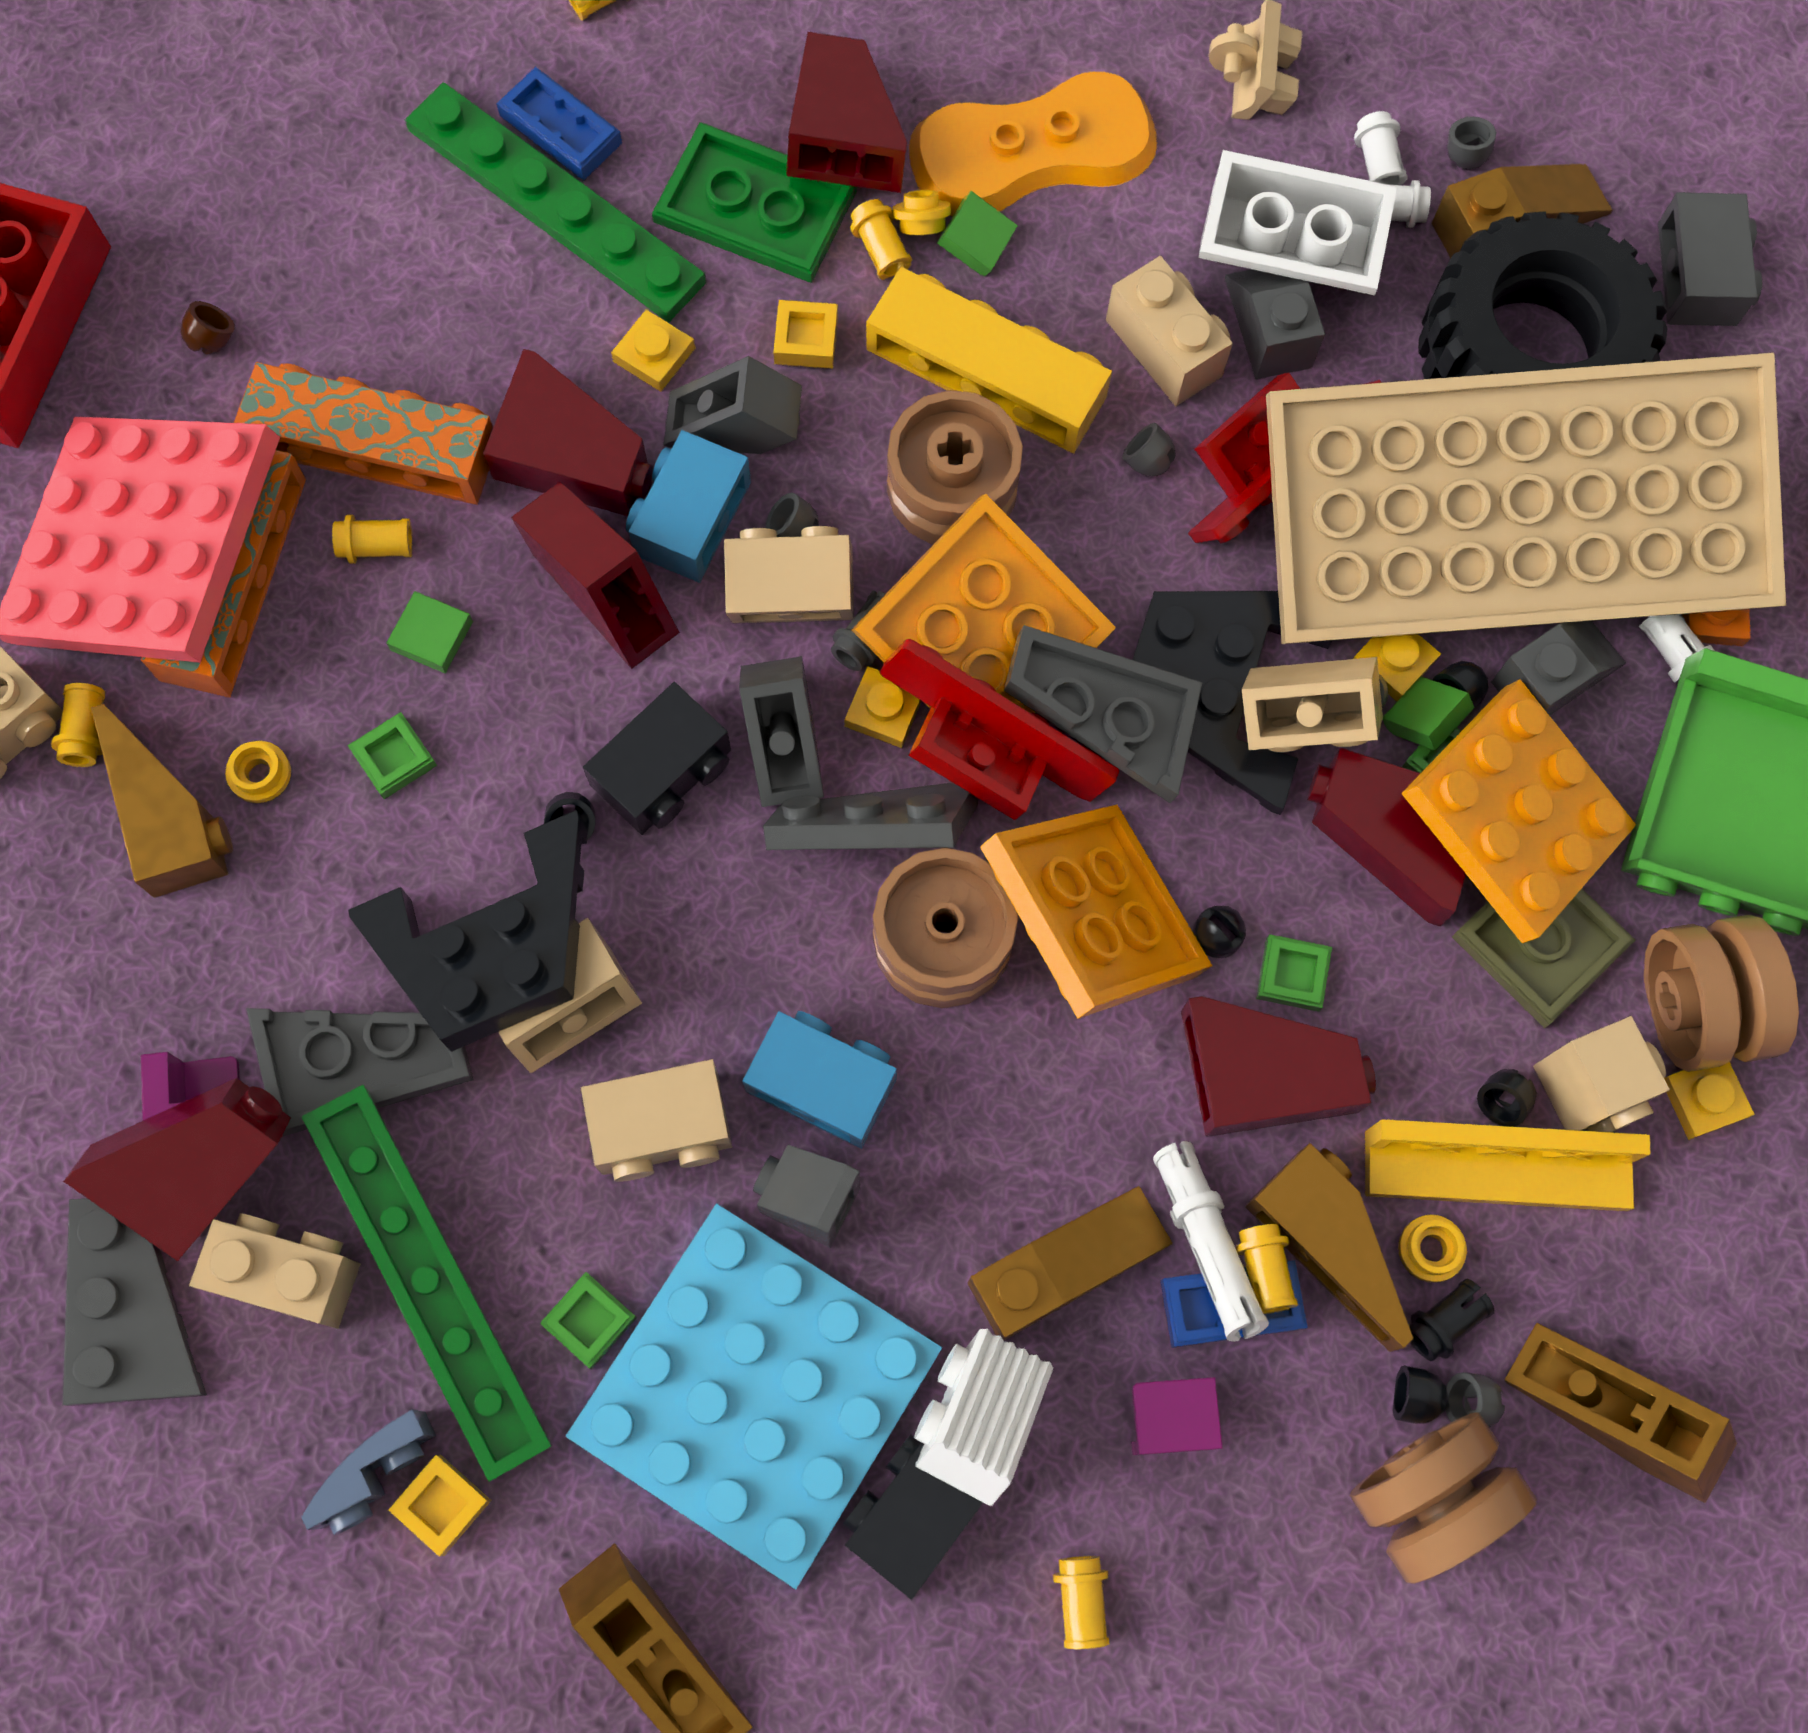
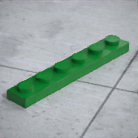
M442 82L405 119L409 132L669 323L706 284V276L702 270L445 82Z
M361 1085L301 1116L488 1482L551 1447L552 1444L367 1087Z

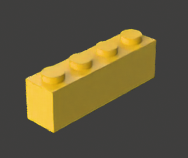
M900 267L866 321V350L947 391L977 393L998 404L1017 426L1073 454L1107 398L1112 370L1103 367L1101 362L1094 356L1080 351L1073 352L1051 341L1038 328L1028 325L1021 326L998 315L987 303L980 300H968L946 289L939 280L927 274L917 275Z

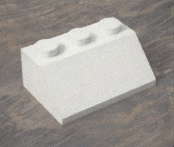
M1223 150L1206 216L1199 258L1375 295L1378 289L1398 187Z

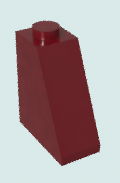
M807 32L789 128L786 176L901 193L907 140L865 40Z
M523 349L483 453L492 478L545 493L558 482H561L586 505L628 516L636 498L646 499L652 484L654 467L652 464H648L643 439L538 353Z
M558 482L511 517L533 556L631 669L680 633L637 550L564 484Z
M1340 748L1329 767L1321 764L1318 765L1307 796V800L1317 803L1312 823L1428 923L1441 927L1456 912L1466 873L1401 794L1420 773Z
M1203 996L1189 998L1182 1008L1181 1015L1206 1137L1356 1114L1371 1104L1370 1094H1374L1376 1091L1375 1072L1369 1056H1361L1357 1038Z
M235 1078L91 1144L63 1182L178 1261L278 1145L291 1117L283 1112L278 1100L269 1092L259 1087H249L238 1078Z

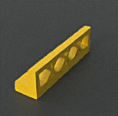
M1381 1119L1365 1131V1196L1630 1211L1634 1209L1632 1163L1651 1155L1650 1135Z

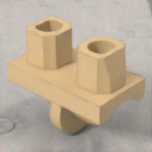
M1265 0L1261 4V15L1257 20L1247 25L1238 23L1229 25L1227 33L1218 35L1209 46V62L1214 68L1224 72V79L1226 81L1234 82L1232 118L1249 120L1259 109L1283 115L1298 97L1299 79L1277 71V66L1288 69L1297 59L1302 42V31L1280 23L1281 3Z

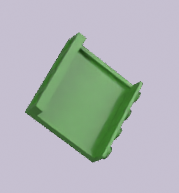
M1707 648L1685 659L1635 819L1636 826L1631 832L1621 868L1623 872L1639 876L1636 884L1638 888L1669 897H1675L1677 889L1700 895L1699 907L1723 915L1737 916L1739 908L1763 915L1762 918L1774 931L1787 935L1800 936L1802 928L1808 929V679Z

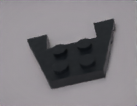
M1154 591L1133 660L1202 682L1188 753L1215 770L1214 773L1232 786L1234 784L1259 800V804L1272 813L1281 815L1286 804L1298 758L1268 749L1249 750L1248 742L1236 738L1244 711L1242 687L1250 669L1257 668L1267 631L1281 635L1278 591ZM1332 641L1306 643L1328 649Z
M577 810L524 833L537 879V885L502 899L421 936L412 900L401 887L348 910L349 917L438 1038L451 1052L574 999L580 925L575 919L577 893L583 891L584 869L580 865L581 844H587L588 836L586 823Z

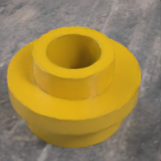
M933 190L907 192L904 194V202L893 206V217L899 220L900 232L909 235H927L942 232L946 229V217L951 215L950 202L939 200V193Z
M253 741L240 745L232 752L226 765L225 776L228 786L240 799L250 803H264L275 799L286 789L291 777V766L287 756L278 746L266 741ZM259 764L269 765L270 772L265 779L260 782H251L249 780V773L253 767Z
M1424 1215L1412 1220L1403 1229L1399 1238L1398 1251L1402 1264L1410 1274L1422 1281L1436 1283L1452 1278L1461 1270L1467 1256V1245L1463 1233L1451 1220L1439 1215ZM1425 1237H1433L1440 1242L1443 1251L1438 1261H1430L1423 1256L1420 1246Z

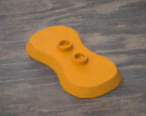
M1093 71L1076 75L1057 85L1044 95L1025 102L1007 105L967 102L942 107L928 115L916 126L910 138L909 159L919 189L937 191L939 193V200L950 202L951 215L949 216H953L963 198L970 191L1000 212L1027 194L1045 187L1062 184L1097 187L1123 184L1139 176L1150 166L1156 154L1157 138L1150 111L1133 86L1116 74Z

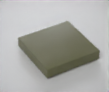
M1583 889L1576 894L1544 933L1534 940L1521 943L1489 902L1452 936L1544 1028L1549 1026L1636 941Z

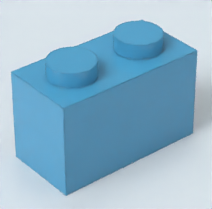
M681 430L672 449L665 447L659 454L652 473L654 484L646 499L638 498L634 502L626 521V531L629 533L632 547L637 550L641 559L700 583L751 483L749 460L747 456Z
M778 1011L742 1080L745 1092L862 1149L897 1080V1068L888 1064L891 1056L882 1049L857 1039L853 1046H850L829 1036L832 1027L808 1013L798 1011L795 1017L792 1018Z

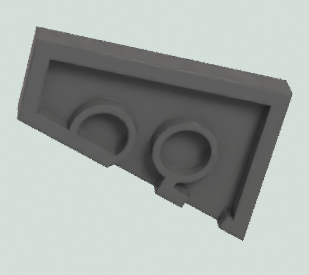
M1024 625L1017 635L1004 691L1167 802L1171 803L1179 795L1202 682Z
M953 782L819 799L815 796L793 797L780 804L763 825L766 850L954 848L978 806V798Z
M246 1008L264 1089L278 1100L283 1112L291 1117L282 1137L307 1130L301 1116L361 1085L367 1087L378 1109L474 1080L465 1046L451 1052L438 1038L421 1013L374 1011L373 1014L332 1013L330 1010L273 1012L271 1009Z
M87 1198L69 1199L63 1405L77 1406L207 1396L201 1375L196 1370L187 1342L188 1335L182 1316L178 1313L166 1276L167 1269L160 1249Z

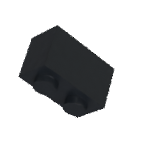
M674 681L583 766V770L589 785L633 828L643 835L653 824L658 829L669 824L682 810L685 803L682 797L698 782L704 786L708 785L725 770L730 760L727 754L731 751L728 731Z
M912 1434L909 1435L886 1466L896 1477L882 1496L878 1498L868 1490L843 1523L844 1526L853 1532L845 1546L911 1600L984 1503L917 1468L916 1462L924 1443L914 1439Z

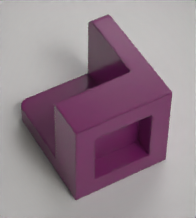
M169 1052L141 1055L142 1119H148L235 1078L240 1080L238 1060L229 1056L183 1062Z
M1215 1377L1141 1382L1133 1385L1132 1398L1137 1441H1131L1132 1456L1223 1449Z

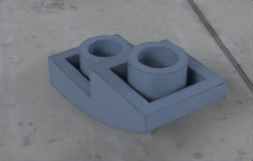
M410 1410L387 1424L354 1450L328 1477L301 1517L306 1529H323L330 1526L333 1535H337L370 1518L373 1513L368 1504L386 1495L375 1469L382 1466L385 1474L389 1475L413 1464L424 1456L420 1445L436 1437L425 1411Z

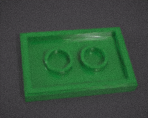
M699 122L652 212V218L656 224L812 283L858 191V187L786 176L787 154Z

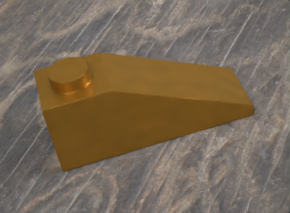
M1587 164L1499 167L1448 185L1432 220V225L1451 259L1454 253L1460 252L1464 241L1476 231H1488L1492 222L1505 217L1514 216L1516 222H1520L1524 213L1546 211V218L1556 219L1559 213H1567L1579 216L1578 222L1584 224L1611 214L1612 208Z
M104 704L91 707L135 883L153 898L229 875L224 855L233 852V845L222 817L214 818Z
M1309 1143L1253 1197L1245 1208L1262 1225L1278 1224L1281 1236L1289 1238L1290 1244L1285 1248L1389 1352L1403 1349L1413 1339L1360 1192L1348 1181L1352 1174L1345 1163L1334 1153L1325 1148L1318 1151Z
M1137 1186L970 1276L967 1284L994 1333L1001 1336L1003 1340H1006L1173 1243L1140 1186Z
M1538 1323L1535 1324L1505 1378L1506 1383L1639 1469L1705 1504L1737 1445L1730 1419Z
M615 1543L559 1588L572 1627L661 1733H747L753 1728L661 1599Z

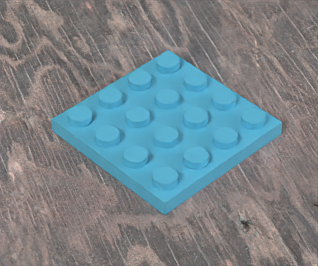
M716 1203L565 1437L794 1589H797L942 1350V1347Z

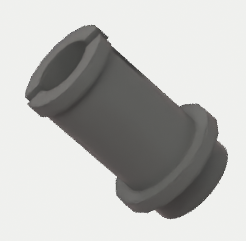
M872 591L847 628H839L833 635L834 644L831 647L833 656L851 670L860 671L864 665L871 666L877 659V655L851 630L883 598L884 592L878 591L876 593V591Z

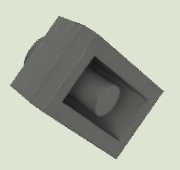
M1253 269L1226 274L1225 281L1255 379L1312 368L1325 332L1309 282Z
M750 356L742 358L670 391L663 445L673 447L681 430L738 453L762 454L797 440L802 385Z
M1592 621L1564 622L1558 624L1510 656L1491 683L1500 692L1505 686L1521 679L1546 712L1552 715L1624 666L1626 662Z
M803 657L741 666L739 690L761 806L779 805L787 799L798 796L823 798L824 791Z
M787 1145L780 1160L771 1155L769 1156L758 1175L753 1192L761 1195L757 1203L760 1213L831 1248L860 1190V1172L847 1164Z

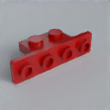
M1289 372L1276 376L1194 448L1228 496L1188 532L1195 543L1212 540L1225 543L1233 539L1249 525L1250 521L1246 516L1259 504L1265 506L1273 502L1266 395L1270 391L1300 389ZM1377 380V381H1373V382H1369V383H1365V384L1382 383V382H1381L1380 380Z
M906 639L882 666L881 676L931 706L908 756L1013 820H1017L1027 811L1041 776L1046 777L1076 797L1091 802L1117 780L1120 772L1117 767L1086 746L1080 745L1051 727L1040 715L1027 712L1003 697L987 682L975 679L947 662L936 650L928 646L920 645L912 639Z

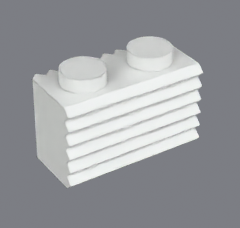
M980 1329L966 1348L955 1344L938 1377V1382L948 1386L941 1403L934 1399L931 1401L915 1432L914 1439L924 1443L916 1462V1467L992 1506L1012 1482L1053 1370L1051 1362L1041 1361L1038 1355H1029L1025 1348H1016L1013 1342H1004L1001 1336L992 1335L989 1329Z

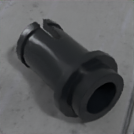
M1464 1279L1456 1289L1426 1313L1418 1310L1411 1315L1412 1324L1409 1328L1413 1339L1410 1343L1420 1355L1429 1361H1434L1438 1357L1449 1358L1454 1353L1453 1344L1485 1318H1489L1494 1314L1493 1303L1486 1293L1468 1308L1463 1309L1467 1303L1474 1299L1473 1295L1480 1290V1286L1472 1280Z

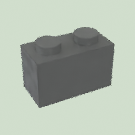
M1677 192L1658 222L1667 325L1737 326L1750 307L1758 302L1762 290V275L1758 269H1755L1753 258L1757 226L1755 220L1749 218L1747 194Z

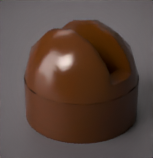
M194 301L189 305L182 319L180 333L182 340L190 350L199 351L202 348L204 354L210 355L217 353L228 343L235 329V324L231 317L220 308L207 302Z

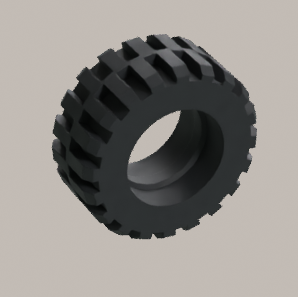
M1546 211L1524 213L1520 222H1516L1514 216L1492 222L1488 231H1476L1464 241L1460 252L1453 254L1427 306L1421 322L1423 330L1419 336V354L1422 358H1427L1422 367L1424 378L1437 379L1660 361L1659 353L1666 344L1668 330L1665 321H1662L1667 313L1664 296L1661 291L1653 292L1652 290L1658 280L1647 263L1640 265L1636 261L1635 256L1638 252L1625 239L1618 243L1608 236L1610 229L1597 222H1594L1592 227L1579 223V216L1559 213L1557 218L1554 219L1546 218ZM1512 303H1530L1544 306L1559 313L1576 328L1582 337L1588 359L1560 364L1541 361L1523 353L1504 336L1496 322L1493 309Z

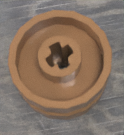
M954 390L924 396L902 412L890 432L887 454V494L893 514L909 533L933 545L983 494H987L1008 517L1010 516L1016 504L1023 445L1014 421L998 404L977 393Z
M951 848L918 852L894 867L878 890L873 913V943L877 963L891 986L913 1002L938 1008L970 1004L993 989L1008 967L1018 923V914L1004 888L997 881L990 864L974 853ZM946 922L952 924L951 932H938L936 930L937 923Z
M1753 915L1719 919L1709 925L1707 929L1699 925L1688 924L1663 928L1651 936L1645 951V990L1659 1042L1676 1067L1690 1072L1720 1067L1730 1062L1732 1057L1743 1062L1775 1058L1789 1051L1797 1034L1799 1016L1797 986L1789 956L1777 933L1763 918Z
M1479 1412L1470 1413L1408 1444L1385 1461L1381 1467L1364 1478L1349 1495L1371 1527H1391L1404 1522L1393 1533L1386 1552L1406 1583L1415 1584L1430 1579L1460 1564L1506 1534L1536 1506L1537 1498L1517 1468L1496 1467L1479 1474L1494 1460L1499 1447L1498 1440Z

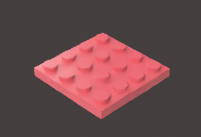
M74 417L71 427L65 436L64 445L49 484L44 491L43 499L32 528L23 545L22 554L10 585L1 602L0 640L21 646L200 663L280 436L266 424Z

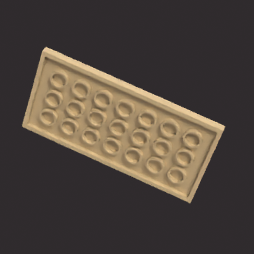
M1774 353L1270 391L1266 395L1281 644L1786 606Z

